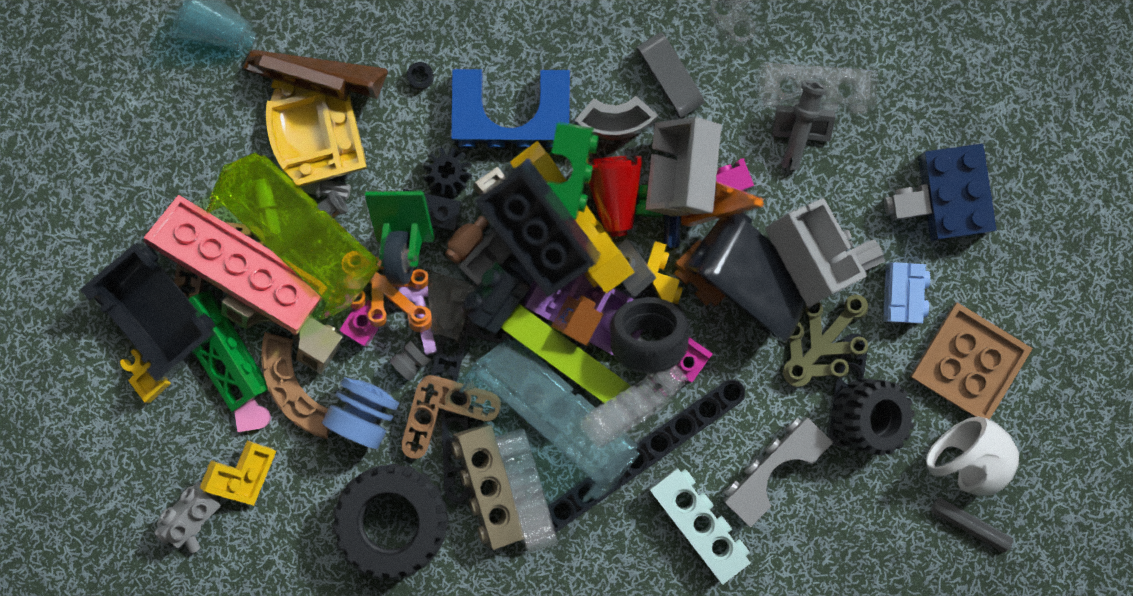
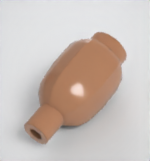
M480 216L474 224L468 223L459 228L448 241V250L445 252V255L456 264L464 261L482 242V231L487 227L489 221Z

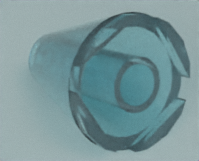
M185 0L179 8L171 30V35L179 39L243 52L245 47L251 49L257 33L252 31L254 25L221 0Z

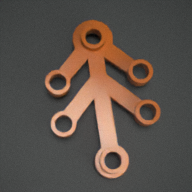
M360 250L351 251L344 257L342 262L343 269L351 277V290L347 294L348 304L351 308L360 309L366 303L365 293L362 291L363 277L372 284V308L368 312L369 323L372 326L381 327L386 323L387 317L384 310L385 295L408 315V324L413 331L424 332L431 327L432 315L430 310L424 306H416L395 288L410 286L415 289H424L428 285V274L425 270H414L408 284L393 285L387 281L386 275H379L375 271L376 269H384V267H381L382 260H379V257L371 258L366 252ZM355 261H362L359 265L352 264ZM417 277L424 278L421 282H417L414 279ZM355 296L361 297L359 301H352L351 299ZM375 314L382 315V318L378 320L373 319L372 317ZM417 314H424V315H425V316H424L423 318H421V319H418V318L415 317V315H417Z

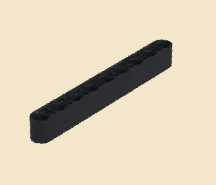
M726 379L536 511L527 519L525 524L527 537L534 542L545 541L729 412L744 400L745 388L743 384L735 379ZM728 384H734L738 389V395L732 401H728L723 395V390ZM704 401H711L714 405V412L709 417H703L699 412L700 404ZM680 418H687L690 422V430L685 434H679L675 430V423ZM656 435H663L667 440L666 447L661 451L653 450L651 447V440ZM639 452L642 454L643 461L639 467L632 468L627 464L626 459L630 453ZM607 469H614L619 473L616 483L606 484L603 481L602 475ZM583 486L592 487L595 491L594 498L590 501L581 500L578 496L579 489ZM559 503L568 504L571 508L569 516L565 518L557 517L554 513L555 506ZM535 520H541L547 526L546 531L541 535L534 534L530 529V524Z

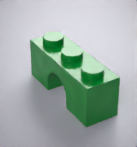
M558 122L556 124L551 153L568 158L572 164L573 171L570 179L567 181L556 182L549 180L547 183L573 218L576 219L579 216V212H585L588 195L583 194L584 184L591 181L593 166L588 165L590 153H596L598 136L593 135L595 128Z

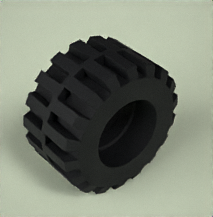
M861 378L858 379V382H850L848 384L849 388L841 390V398H836L835 404L837 409L833 410L832 417H836V422L833 423L834 429L839 430L837 433L839 440H843L845 446L853 448L855 451L879 456L893 454L895 449L900 450L904 446L903 441H908L911 436L909 430L914 427L912 417H915V410H911L913 402L911 398H906L907 391L900 388V385L884 380ZM876 405L877 419L871 428L870 415Z

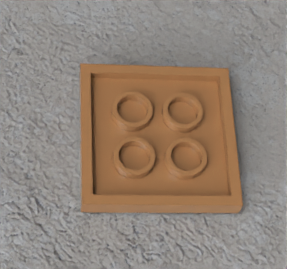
M955 302L909 377L973 417L980 416L990 420L1033 348L958 302Z

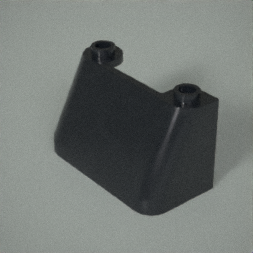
M741 212L720 218L683 266L694 275L698 273L708 285L716 288L749 315L766 334L786 343L792 336L807 306L805 300L801 296L799 289L773 243L751 225L753 220L747 214Z
M134 243L80 288V291L89 301L95 298L98 304L101 305V311L108 313L141 352L143 355L141 359L144 363H151L147 372L155 381H168L215 336L213 329L216 325L207 314H200L156 261L159 259V256L149 245L143 247L138 243Z

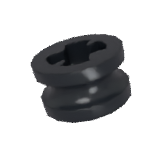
M416 62L409 67L407 78L414 88L423 90L431 86L434 74L428 64ZM420 68L425 69L424 72L428 76L426 81L422 79L423 83H417L416 77L413 76L414 71L419 72L418 69Z

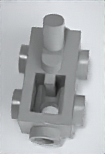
M200 481L194 486L185 489L181 494L180 500L173 507H169L161 513L159 520L156 522L158 529L154 532L163 543L168 544L171 542L177 548L185 542L189 553H195L200 549L195 535L201 530V525L221 506L216 495L204 492L199 488L201 485Z

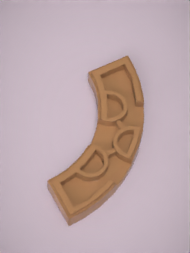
M265 332L262 343V368L267 387L281 411L297 426L317 437L327 439L330 429L324 426L322 421L328 408L311 399L299 385L292 366L291 355L294 340Z

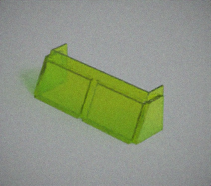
M255 152L222 167L210 195V203L206 212L210 213L225 206L327 302L319 318L320 320L330 315L334 316L348 308L380 267L377 265L379 260L325 210L320 211L317 208L318 204L265 155L259 156Z

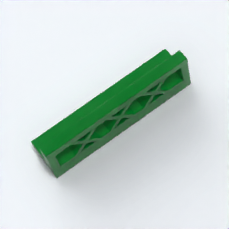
M211 290L190 297V302L200 314H207L216 325L213 329L215 336L209 340L210 350L202 347L196 353V356L229 409L233 412L253 398L269 390L264 375L229 319L221 315L222 308ZM216 359L221 360L226 366L225 375L218 372ZM232 384L237 385L244 395L238 401L231 392Z

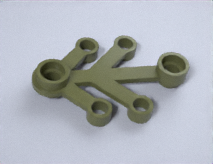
M857 294L849 296L844 303L845 310L823 335L821 324L823 306L821 302L814 304L820 307L819 312L816 314L810 313L809 307L806 306L805 311L810 323L811 349L803 357L801 338L804 336V329L798 322L797 327L800 328V333L797 336L790 337L791 360L785 364L783 370L784 378L790 385L802 387L807 385L812 377L835 376L843 378L848 374L849 366L843 359H836L832 364L813 365L820 356L841 354L863 356L867 353L869 348L868 342L863 337H855L850 342L833 343L853 319L859 320L867 315L868 303L863 296ZM858 301L862 306L859 310H852L850 307L851 303ZM856 342H863L865 348L862 351H856L854 344ZM837 364L845 365L846 368L843 373H836L834 371ZM796 367L803 368V374L799 377L793 375V369Z

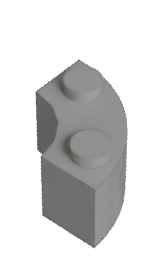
M637 96L627 103L616 106L603 104L593 99L574 120V124L595 128L593 135L598 136L600 139L620 140L633 137L645 131L656 121L658 115Z

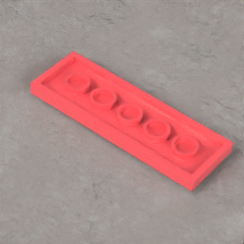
M180 195L175 198L144 237L146 245H149L151 248L295 335L329 288V285Z

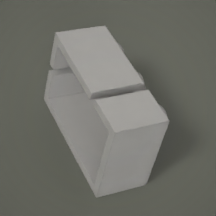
M699 117L655 123L652 149L677 156V160L657 154L651 155L646 210L668 216L713 213L721 124Z
M824 198L786 214L765 228L808 307L867 277L855 253L830 266L828 262L830 259L848 250L851 246Z

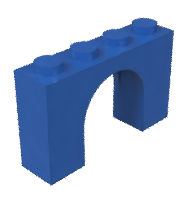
M452 69L453 143H458L459 148H476V143H488V148L493 149L505 148V143L517 144L519 149H527L538 141L540 144H546L547 149H552L556 124L558 122L569 123L570 70H540V105L537 113L523 126L505 128L492 122L484 112L482 69Z

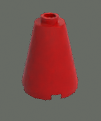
M626 156L594 159V165H592L593 171L589 186L604 231H609L610 236L627 235V230L632 229L634 224L642 158L641 156H634V161L627 160Z

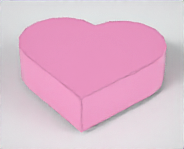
M254 399L234 411L237 432L264 428L271 420L270 411L263 406H258Z

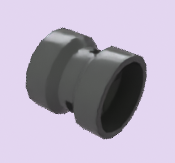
M411 340L404 346V352L394 355L389 360L408 381H411L416 376L419 366L425 367L431 361Z

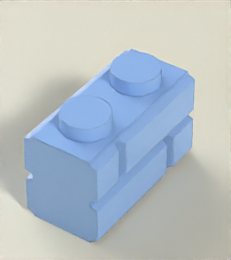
M895 262L886 264L883 322L920 324L923 323V318L928 317L929 302L924 300L925 289H928L930 286V272L926 271V264Z

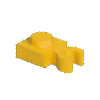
M133 349L130 352L135 357L134 364L132 365L128 359H122L120 364L123 369L134 374L128 381L145 403H151L171 383L169 380L155 381L147 372L151 363H144L141 359L143 357L141 352Z

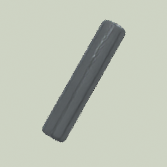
M937 498L933 502L931 512L1003 553L1010 550L1013 544L1012 537L942 498Z

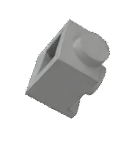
M927 184L917 187L916 192H913V187L895 190L896 195L884 198L885 212L887 215L891 214L892 221L921 217L932 213Z

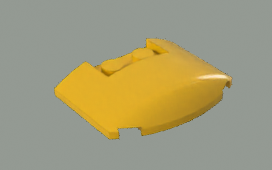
M273 80L271 87L275 88L270 101L267 100L266 106L268 138L279 165L298 187L367 169L364 148L361 143L350 93L347 100L343 101Z

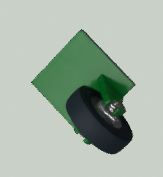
M424 191L366 192L364 196L376 241L381 242L379 260L382 261L381 267H384L387 281L393 285L408 284L412 277L413 267L418 266L422 242H433L435 239Z

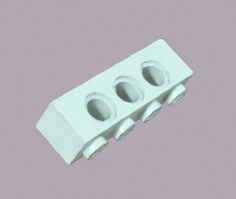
M675 467L649 487V490L723 585L751 563L746 557L750 552L740 539L734 542L728 534L732 528L722 515L716 518L710 511L714 505L705 493L697 494L692 487L696 482L686 469L680 472ZM681 492H687L691 495V503L684 508L678 507L675 502L677 495ZM698 516L709 518V526L703 531H698L694 528V521ZM718 539H723L727 542V549L722 554L712 552V545Z

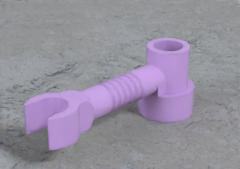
M410 286L398 287V291L413 304L426 307L424 297L430 296L428 286L424 289H415ZM417 314L416 316H417L418 319H421V318H423L425 315H424V314ZM431 327L424 332H420L425 355L437 353Z

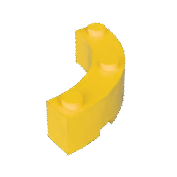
M538 141L510 161L512 167L515 168L529 158L546 182L549 180L556 182L566 181L559 167ZM586 204L585 212H579V216L575 220L601 255L596 265L586 271L584 275L594 288L600 285L607 294L635 273V271Z

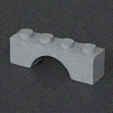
M796 417L785 428L788 433L780 441L776 438L766 447L764 451L767 455L760 462L755 459L744 470L747 475L742 481L738 483L735 480L725 489L724 494L726 497L723 501L748 526L752 527L771 507L767 496V482L770 474L778 465L794 459L804 460L813 464L833 443L808 417H803L801 420Z

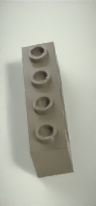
M483 424L453 434L452 452L456 460L460 459L463 470L460 471V477L465 488L469 487L472 498L468 499V503L473 516H478L480 527H477V532L481 543L494 550L525 539L526 535L492 425ZM481 451L484 455V461L480 466L474 467L471 461L472 456L475 452ZM490 479L493 485L490 493L483 495L480 491V486L484 480ZM499 507L501 517L497 522L491 523L489 513L492 509Z

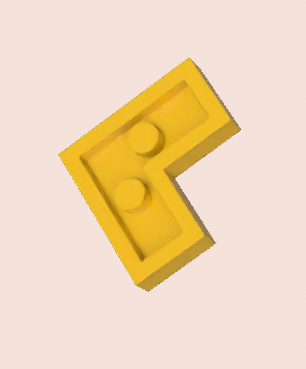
M247 441L236 468L210 461L199 488L207 493L254 506L276 451L272 448Z

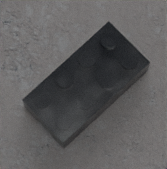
M529 158L483 190L474 200L547 297L596 265L601 255Z

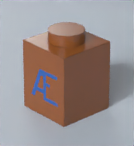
M568 295L551 327L587 346L603 313L594 309L596 303L582 295H580L579 299H575Z

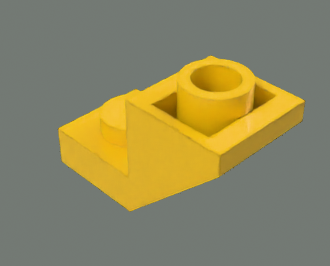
M655 241L647 265L657 277L651 283L660 299L678 304L683 288L678 287L679 279L657 273L659 268L664 270L669 253L665 252L666 244Z

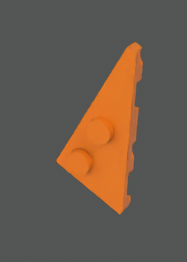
M716 181L713 213L682 215V225L691 227L763 207V199Z

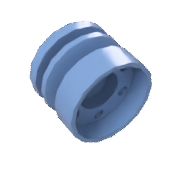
M343 377L340 384L349 389L351 393L348 394L339 390L336 392L335 395L346 404L344 408L330 405L322 424L350 440L378 449L386 430L377 424L376 421L378 418L391 421L393 416L384 411L383 407L397 410L400 403L393 399L386 391L363 380Z

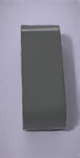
M662 32L636 47L639 56L643 55L646 60L645 66L655 81L658 80L661 84L660 90L670 105L673 104L677 110L675 114L678 118H682L705 103L696 84Z

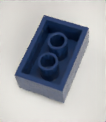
M983 143L925 151L918 155L922 185H928L932 213L927 215L930 241L988 234L997 231Z

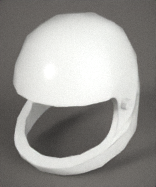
M977 416L968 418L945 432L931 446L926 457V463L929 472L935 476H944L959 471L958 485L962 491L974 495H993L1003 490L1013 479L1019 465V452L1009 433L995 422ZM952 446L964 451L954 461L944 466L935 467L938 456L945 448Z

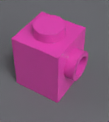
M368 299L362 308L352 309L339 330L363 346L369 345L379 327H374L369 323L368 312L372 308V301ZM375 314L372 318L378 320L382 318V315Z

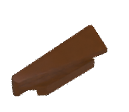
M260 50L249 51L242 68L244 71L343 101L347 100L350 91L378 99L388 74L386 68Z

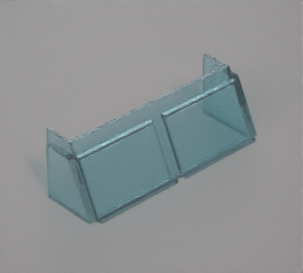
M508 338L479 359L463 379L465 384L460 389V392H465L485 383L596 482L583 499L584 502L592 497L598 499L610 491L640 454L636 451L638 445L584 397L580 394L575 396L571 393L573 388L517 339L512 341Z

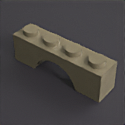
M229 294L222 302L221 315L245 329L262 322L275 323ZM311 314L296 335L292 333L297 343L296 360L322 374L340 348L343 336L334 327L327 324L323 325L316 321Z

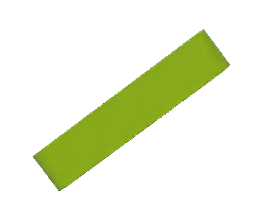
M520 304L516 306L501 326L502 329L615 411L632 389L630 384Z

